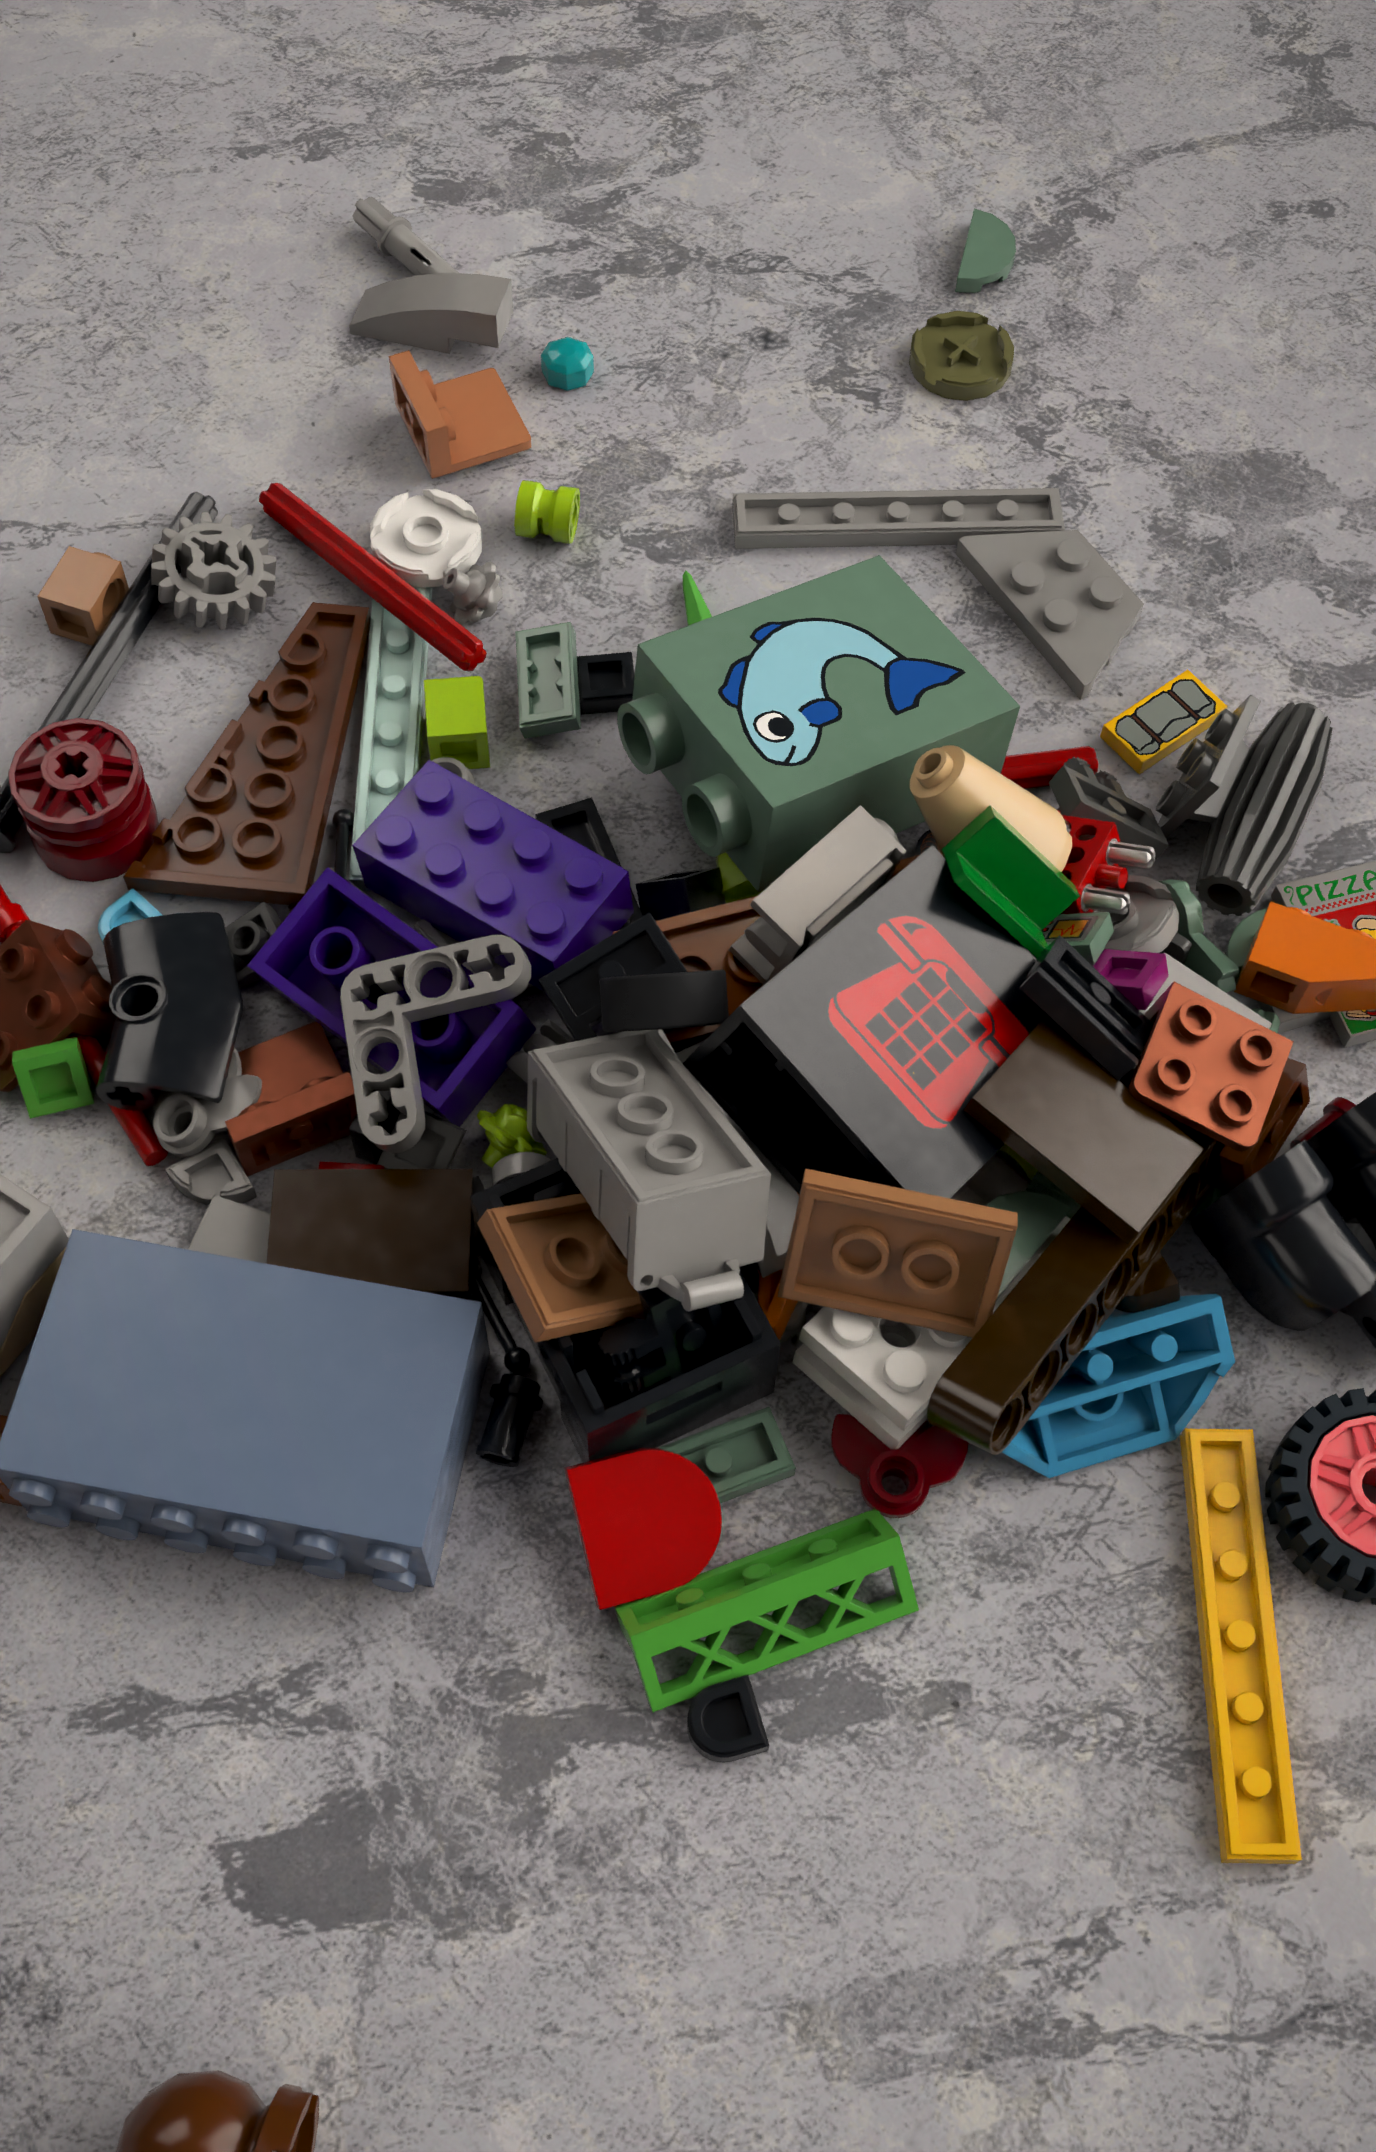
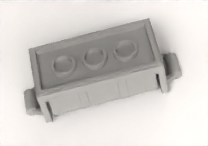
M624 1031L528 1051V1132L536 1142L548 1143L563 1170L567 1171L591 1206V1211L595 1217L601 1221L625 1258L628 1259L627 1276L633 1288L638 1292L658 1287L672 1298L681 1301L686 1311L742 1298L744 1287L739 1275V1267L763 1261L771 1173L657 1031Z

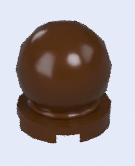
M220 2070L179 2073L150 2090L126 2117L116 2152H314L319 2121V2096L302 2091V2088L299 2086L284 2084L278 2089L272 2102L265 2106L249 2083Z

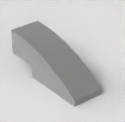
M439 273L415 275L382 283L365 290L349 325L350 334L450 354L455 340L499 348L513 314L511 279L481 274Z

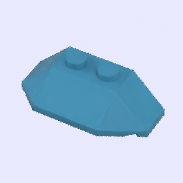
M1217 1294L1180 1296L1179 1301L1135 1313L1114 1309L1002 1453L1045 1477L1052 1478L1176 1440L1206 1401L1220 1376L1224 1377L1235 1363L1221 1296Z

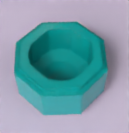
M564 337L550 341L541 354V371L550 386L566 391L586 386L594 373V356L586 342L571 337Z

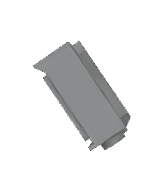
M860 805L752 900L750 906L761 917L745 930V934L731 945L729 951L765 985L885 885L907 850L899 843L897 835L886 822L873 818Z

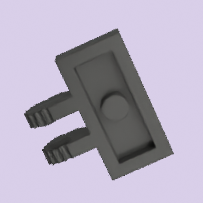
M1078 757L1068 759L1066 763L1064 762L1062 768L1048 782L1060 806L1057 810L1060 811L1061 815L1115 822L1121 842L1153 847L1155 860L1167 849L1169 844L1151 809L1126 797L1113 775L1101 770L1099 773L1095 772L1094 774L1093 770L1089 768L1088 762Z

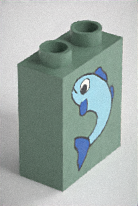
M878 555L638 644L633 699L620 706L617 714V724L623 747L634 766L644 774H651L660 770L682 797L685 822L699 848L712 857L726 852L756 891L761 892L860 805L873 818L886 822L895 834L925 822L922 812L910 790V778L918 759L931 749L947 745L958 746L1001 774L1020 705L887 562Z

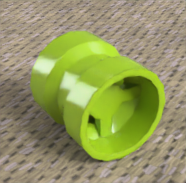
M522 480L515 508L514 527L516 536L535 538L538 534L543 533L550 535L554 542L572 544L579 518V488L560 486L556 490H547L541 482Z

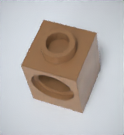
M69 546L37 597L51 634L92 646L129 587L121 561L115 560L104 553H91Z

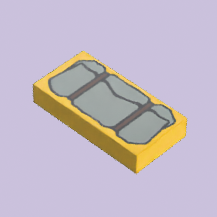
M1187 669L1104 724L1100 738L1140 775L1210 728L1216 717L1224 709H1227V705Z

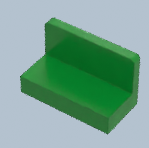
M991 805L942 848L954 882L1038 959L1041 952L1048 946L1041 930L1080 897L1075 885Z

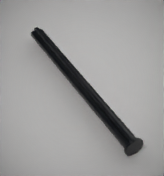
M199 492L191 493L168 528L179 532V518L183 516L188 518L193 524H199L202 512H208L213 522L218 515V510L215 507L216 501L209 495L204 496ZM152 554L38 731L54 722L75 718L89 719L161 605L158 600V586L151 583ZM176 565V570L180 575L181 567ZM9 776L0 788V853H11L16 846L14 836L24 821L12 797Z

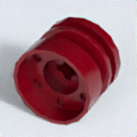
M75 718L59 721L30 735L15 752L8 772L11 794L18 806L21 817L26 822L27 831L36 852L50 870L70 880L97 882L116 878L126 873L134 860L141 862L154 843L152 834L158 827L159 822L149 786L145 782L144 771L140 764L136 747L123 731L100 720Z

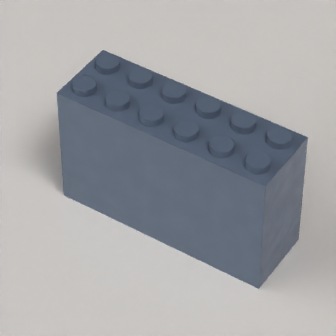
M72 1229L0 1439V1479L10 1490L9 1495L18 1500L28 1511V1518L48 1526L65 1528L69 1526L70 1520L73 1519L96 1524L95 1529L98 1532L121 1540H136L139 1532L163 1536L165 1537L164 1543L168 1546L190 1553H205L207 1545L232 1549L234 1550L233 1556L235 1558L259 1566L275 1565L276 1558L301 1562L303 1563L302 1569L304 1571L328 1579H343L345 1571L373 1576L372 1583L397 1592H412L415 1584L434 1587L490 1356L482 1302Z

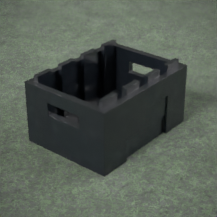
M558 1158L470 1196L479 1252L505 1305L512 1303L560 1400L561 1419L583 1463L629 1450L657 1448L774 1393L781 1343L741 1270L739 1275L744 1287L743 1297L720 1303L733 1351L665 1383L664 1380H661L648 1388L643 1387L639 1390L640 1392H633L632 1395L630 1393L623 1395L621 1392L616 1393L615 1389H611L606 1374L608 1372L607 1366H610L611 1363L607 1364L606 1360H602L597 1346L599 1342L598 1337L602 1335V1331L608 1330V1327L535 1343L477 1222L487 1209L580 1194L581 1192L567 1171L563 1170L558 1162Z

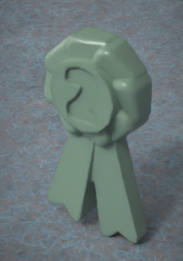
M1173 879L1158 881L1166 885L1176 904L1179 913L1177 933L1192 943L1184 965L1225 993L1236 990L1234 976L1239 973V968L1203 935L1205 929L1203 926L1201 903L1190 890L1189 884L1186 881Z

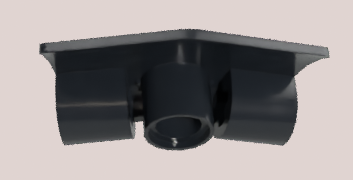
M217 912L176 913L140 919L114 927L105 935L103 944L112 985L109 1006L115 1016L96 1087L97 1095L102 1101L111 1106L131 1111L151 1108L155 1103L158 1090L176 1092L219 1103L223 1097L243 1012V999L222 916Z

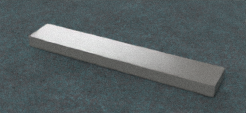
M1059 488L733 494L732 501L735 549L957 545L958 539L964 536L1065 530Z

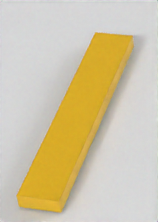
M1185 1428L1180 1435L1221 1863L1296 1864L1302 1860L1253 1429Z

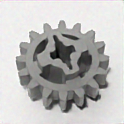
M208 512L201 513L199 524H193L185 516L180 517L179 532L165 527L162 530L161 544H153L151 583L158 586V600L161 604L174 601V616L178 619L185 616L188 612L195 614L196 627L202 628L207 618H213L216 620L219 629L224 630L227 626V619L233 616L241 624H247L250 609L263 613L266 608V598L273 597L276 557L268 555L269 541L266 538L252 540L253 525L250 523L243 525L239 529L232 527V515L225 514L220 523H213ZM176 565L181 567V577L176 570ZM247 566L249 567L252 576L247 574Z

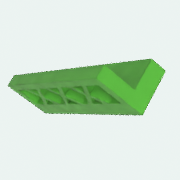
M874 1509L698 1574L687 1584L667 1592L614 1606L621 1631L633 1652L645 1695L652 1712L695 1697L700 1691L713 1684L744 1675H752L919 1610L900 1536L880 1512ZM889 1567L896 1594L871 1604H866L853 1598L866 1575ZM817 1595L831 1602L821 1621L816 1625L801 1629L787 1623L800 1600ZM749 1620L765 1627L753 1649L736 1655L720 1648L730 1628L734 1625ZM707 1636L706 1639H705V1641H703V1640L700 1639V1638H703V1637ZM679 1646L698 1653L685 1675L659 1684L652 1661L653 1656Z

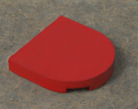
M639 1448L564 1468L595 1602L599 1610L661 1594L683 1586L701 1573L711 1560L721 1534V1506L718 1495L709 1478L696 1464L687 1458L660 1448Z

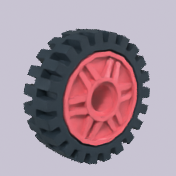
M1364 1388L1348 1390L1341 1398L1334 1394L1323 1399L1316 1407L1312 1406L1293 1424L1283 1437L1271 1459L1268 1468L1271 1473L1265 1482V1497H1270L1272 1500L1267 1508L1270 1525L1279 1524L1281 1529L1276 1539L1283 1551L1290 1548L1295 1551L1298 1556L1293 1561V1564L1303 1574L1312 1569L1319 1575L1315 1584L1328 1592L1335 1587H1340L1344 1589L1342 1598L1359 1602L1365 1597H1371L1372 1605H1376V1505L1370 1502L1362 1489V1484L1376 1487V1390L1369 1396H1366Z

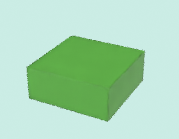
M77 1037L13 1051L12 1064L30 1119L94 1104V1090Z

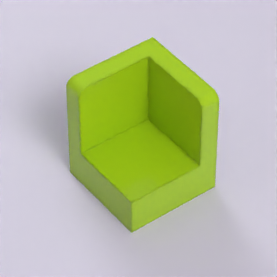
M469 676L424 680L430 760L450 757L459 760L468 769L491 768L482 677Z

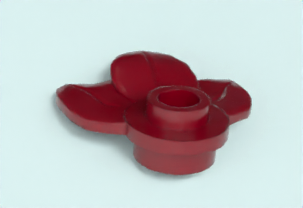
M837 1414L835 1416L831 1433V1447L839 1465L860 1480V1491L866 1504L871 1509L878 1510L882 1516L888 1518H903L915 1513L924 1504L929 1488L953 1480L962 1469L969 1442L936 1426L928 1428L927 1421H925L899 1449H890L855 1417L848 1414ZM887 1476L899 1477L905 1483L906 1491L899 1495L890 1494L884 1490L881 1481Z

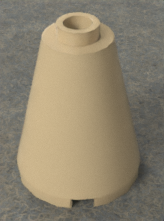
M947 745L934 748L924 753L918 759L910 778V790L944 858L942 848L991 805L1062 872L1072 849V836L1066 830L1065 823L1067 822L1058 810L958 746Z

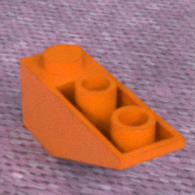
M1270 901L1255 933L1234 992L1292 1014L1376 1009V939L1363 931L1346 929L1313 917L1302 909L1286 907Z

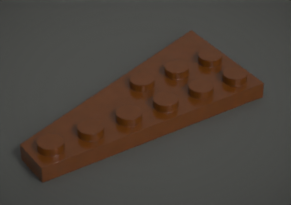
M312 602L278 651L280 660L265 682L258 680L249 693L250 704L238 721L233 719L230 721L185 786L187 795L170 820L163 818L152 834L154 843L141 862L134 860L123 876L128 890L134 888L136 891L265 902L280 905L298 903L314 882L370 631L371 617L369 607Z

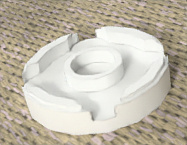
M423 489V495H416L410 498L408 492L397 495L378 509L370 523L372 555L412 587L442 586L448 571L455 568L464 574L467 573L471 566L476 564L482 552L481 527L473 507L459 496L438 489Z

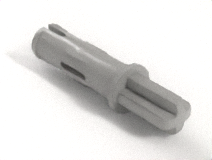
M368 197L365 200L359 199L356 202L355 206L357 209L352 215L354 221L377 241L380 252L386 256H394L414 276L459 273L435 250L412 232V226L407 219L395 217L373 197Z

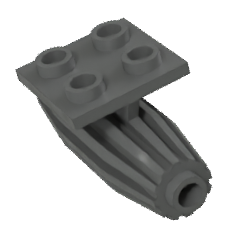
M1250 695L1233 713L1224 709L1207 731L1205 741L1202 742L1195 738L1177 763L1176 768L1183 773L1179 781L1175 780L1166 789L1156 806V811L1162 814L1158 824L1165 838H1167L1186 819L1212 823L1205 844L1196 883V891H1199L1198 897L1201 902L1207 903V907L1213 911L1214 909L1218 910L1221 914L1227 916L1229 914L1243 916L1245 912L1250 913L1292 854L1322 786L1333 727H1330L1331 721L1328 716L1325 717L1323 712L1315 705L1309 703H1298L1296 705L1289 703L1285 708L1281 707L1248 748L1243 738L1261 702L1253 695Z

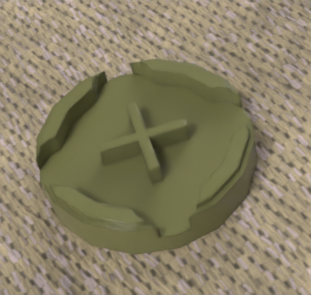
M965 311L941 313L928 319L926 326L920 329V331L917 329L912 335L909 366L914 378L925 389L941 397L963 401L985 398L1001 389L1010 377L1014 358V345L1005 329L999 325L997 330L989 325L988 318L983 315Z

